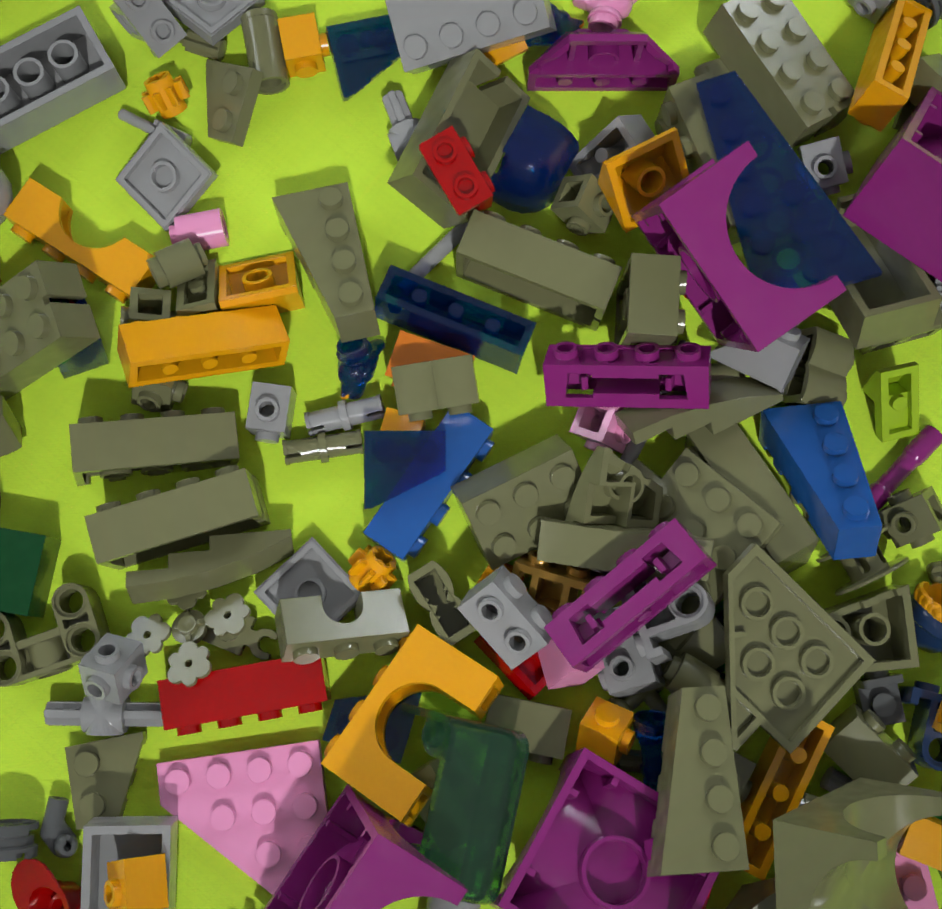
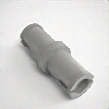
M377 394L373 397L349 403L346 400L337 401V406L304 412L306 428L310 429L308 430L310 437L315 436L317 432H328L340 428L348 431L353 429V425L383 419L385 408L383 402H381L382 397L380 394Z

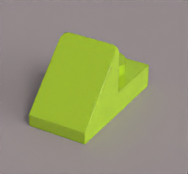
M914 361L877 370L863 386V392L875 402V436L883 443L919 434V364Z

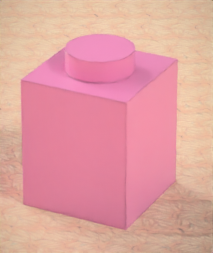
M552 639L548 645L538 651L548 690L583 685L605 668L603 660L587 673L572 668Z

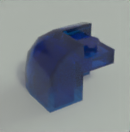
M528 105L502 150L505 155L497 173L494 172L491 177L495 188L493 202L521 214L537 213L549 207L554 201L561 182L579 151V144L574 135L558 121Z

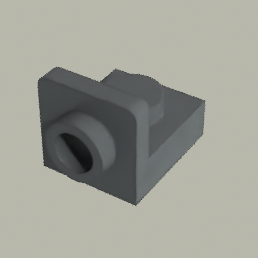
M888 670L865 672L864 678H860L853 685L856 704L864 712L868 709L872 710L885 725L906 722L897 684L904 682L903 674L889 673Z

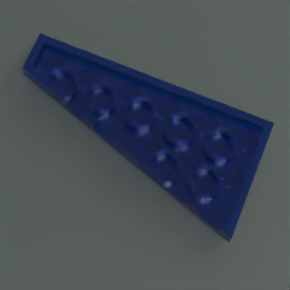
M736 71L696 83L697 93L716 160H720L746 141H749L758 155L738 176L728 200L747 269L763 281L784 288L810 286L832 275H838L844 286L881 276L883 271Z

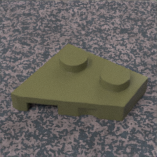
M207 59L208 137L220 142L243 147L264 75L263 72L250 67Z

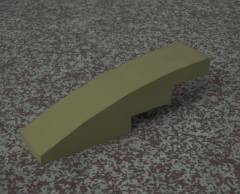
M752 377L730 378L711 382L709 409L626 408L616 412L615 416L618 426L637 445L664 431H667L676 440L705 426L714 435L783 401V396L777 389ZM671 391V392L664 393V394H661V395H686V396H687V392H686V391Z
M544 518L541 520L537 560L611 571L617 566L616 561L622 554L630 549L637 550L649 540L648 535L653 529L625 528L607 524H582ZM694 536L712 558L714 539ZM654 566L656 571L650 575L662 578L666 576L665 573L661 574L656 566ZM708 572L699 581H708L710 572Z
M291 529L209 536V550L169 553L168 568L126 572V589L132 603L138 604L179 598L224 586L256 574L294 554Z

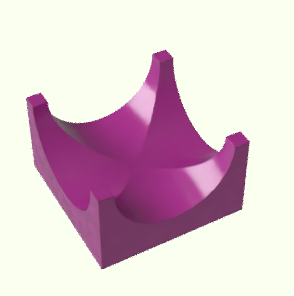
M746 141L717 162L713 158L633 214L632 218L657 254L681 256V270L687 271L685 296L717 343L722 346L759 352L847 289L838 275H832L821 282L800 288L792 277H788L773 285L755 276L739 260L729 239L726 212L729 196L738 176L758 156L749 141Z
M584 747L565 756L558 769L560 770V776L555 790L536 828L511 869L501 882L493 887L486 900V903L495 909H702L719 872L646 877L648 860H651L653 845L651 834L653 819H656L659 793Z
M347 784L264 909H382L398 900L420 896L443 899L458 906L468 890L463 883L446 873L420 853L430 840L426 832L413 824L411 827L403 824Z

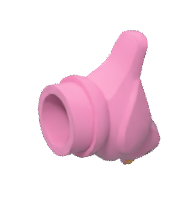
M573 0L572 3L575 7L589 13L587 19L589 23L588 29L593 32H610L621 27L622 20L629 16L632 5L638 0Z

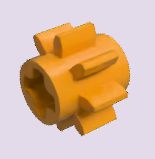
M162 71L149 77L144 82L147 91L141 93L143 96L141 99L150 115L159 111L163 119H168L182 113L187 108L184 99L190 97L188 93L190 91L181 75L173 79L169 71Z
M368 545L364 550L358 548L348 559V562L352 565L348 571L349 580L354 588L360 592L389 589L397 580L396 576L392 574L396 569V560L382 546L376 545L371 547V545Z

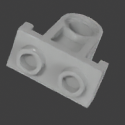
M113 0L114 3L109 7L123 28L132 37L145 42L151 49L152 54L157 58L163 56L187 36L162 0Z
M643 581L621 600L622 605L646 586L647 582ZM696 582L640 628L638 632L633 634L636 648L641 657L647 656V659L655 665L669 662L672 660L670 652L659 646L658 643L701 629L710 623L714 617L715 604L710 594ZM689 596H698L700 598V605L696 612L687 615L683 614L681 609L683 601Z

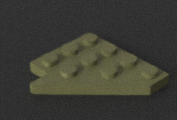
M688 448L682 452L662 478L642 461L636 459L633 462V466L639 469L643 476L652 479L663 487L658 525L665 521L670 522L676 518L693 536L714 539L712 559L717 566L710 571L708 581H697V583L710 594L716 607L723 599V573L751 543L757 544L763 550L784 524ZM649 576V577H648L646 580H644V581L647 582V584H648V583H649L650 581H652L655 577ZM698 596L686 598L682 603V613L687 615L696 612L700 605V598ZM696 630L671 638L665 642L674 650L680 651Z
M751 543L723 573L725 689L733 750L737 752L760 726L785 751L791 754L876 660L757 544Z

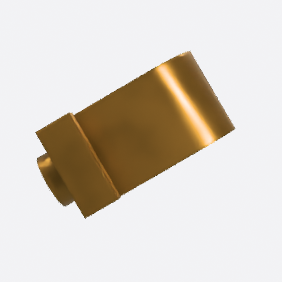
M532 550L518 558L514 562L512 571L519 578L525 573L532 575L528 593L537 604L545 606L552 615L562 605L576 601L579 590H582V596L585 586L594 578L602 576V573L588 568L538 561V550Z

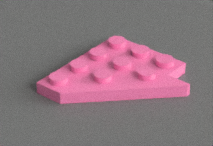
M320 739L157 763L160 805L173 816H178L179 821L273 895L329 812L324 768L320 764L323 761Z

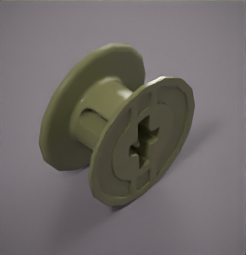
M889 523L882 526L881 533L890 528ZM878 546L876 556L840 560L851 581L838 588L835 595L839 596L851 592L893 572L909 561V557H901L887 562ZM827 552L817 558L816 561L820 563L832 558Z

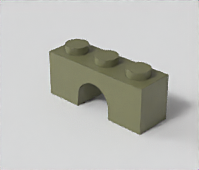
M400 588L360 592L354 608L355 620L349 623H339L330 619L324 612L321 595L280 599L275 614V624L281 661H294L296 664L304 665L313 663L319 658L335 657L338 660H348L364 653L375 652L376 655L385 656L397 652L399 641L401 638L407 637L410 632Z

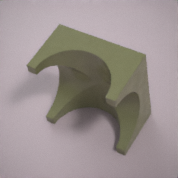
M859 777L773 819L776 909H908L896 879L895 857L897 847L902 835L912 823L928 817L942 816V792Z

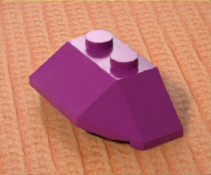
M583 28L573 32H565L529 66L527 91H667L669 86L676 84L680 72L679 66L648 34L630 32L627 29L593 32L590 29Z

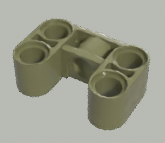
M67 583L58 587L53 593L51 600L58 627L27 638L24 625L17 615L0 611V620L3 621L5 626L4 634L0 638V687L19 686L72 669L73 666L81 662L86 653L90 652V650L86 651L81 645V637L86 630L90 629L94 633V646L106 632L110 633L100 598L93 588L75 583ZM78 591L83 597V604L79 611L74 613L69 607V600ZM9 658L14 659L17 668L12 678H8L4 672L5 662Z

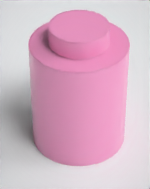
M221 208L174 217V225L169 226L172 244L189 238L192 244L199 242L204 251L229 246L227 226Z

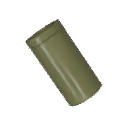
M269 8L248 10L240 19L248 65L250 68L264 73L258 94L263 95L283 92L290 85L277 21L278 16L274 10Z

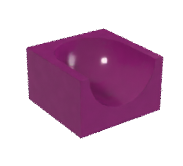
M932 86L878 156L843 216L942 282V93Z

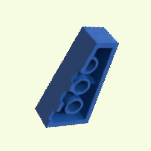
M835 401L777 407L761 411L758 441L764 450L768 449L773 457V465L780 475L783 474L792 487L791 494L798 504L801 503L809 515L808 521L833 560L876 556L883 525L842 402Z

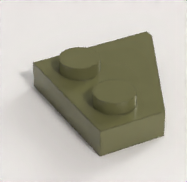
M147 731L65 747L76 830L83 829V826L93 817L123 816L128 801L127 793L129 787L133 785L137 772L136 764L141 748L147 740Z

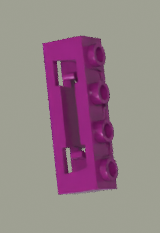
M573 342L549 344L543 362L546 405L709 409L711 395V346H701L692 342L680 345H658L653 342H643L638 345H617L613 342H601L596 345H577ZM568 389H594L593 394L567 393ZM660 391H686L687 396L660 395Z
M676 518L670 522L665 521L657 525L649 533V540L637 550L630 549L622 554L616 561L617 566L606 576H598L591 580L585 586L582 596L573 603L570 602L562 605L553 613V620L544 629L572 668L587 673L717 566L689 530ZM654 566L657 567L661 574H666L661 581L655 577L605 620L601 621L600 618H593L598 612L605 614L656 571Z

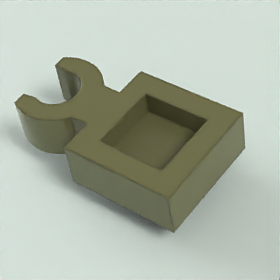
M249 616L244 619L246 627L242 633L238 635L228 633L224 637H217L214 634V629L208 627L207 634L202 641L236 655H242L245 646H248L255 657L270 659L271 654L261 650L260 641L267 636L278 640L277 632L271 629L254 630L257 618Z

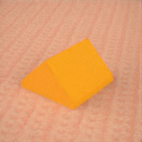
M673 127L602 162L598 185L626 233L638 227L632 218L633 214L689 175L678 129Z
M290 251L219 266L218 302L221 310L230 311L277 305L279 313L305 308L294 252Z

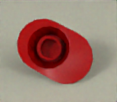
M24 859L14 868L11 878V889L18 909L81 908V887L75 882L57 880L48 867L39 860Z

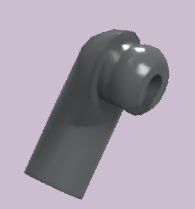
M49 796L40 836L55 856L68 858L78 849L77 837L65 821L69 799Z

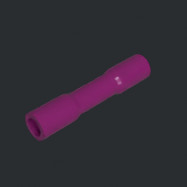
M926 425L904 448L902 454L876 482L869 485L878 511L888 502L886 498L891 496L903 481L942 444V434L936 428Z

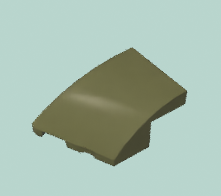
M597 446L579 478L565 521L582 524H607L625 528H655L659 522L663 487L652 479L643 476L641 471L632 464L624 462L609 447Z

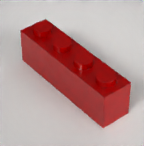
M319 658L313 663L304 665L296 664L294 661L282 662L281 659L215 670L211 671L205 678H198L197 683L192 687H186L183 683L173 684L168 679L157 681L164 730L177 728V736L202 732L201 724L217 721L218 729L242 725V716L257 714L258 721L283 717L282 709L298 706L299 714L323 710V701L332 699L325 658Z

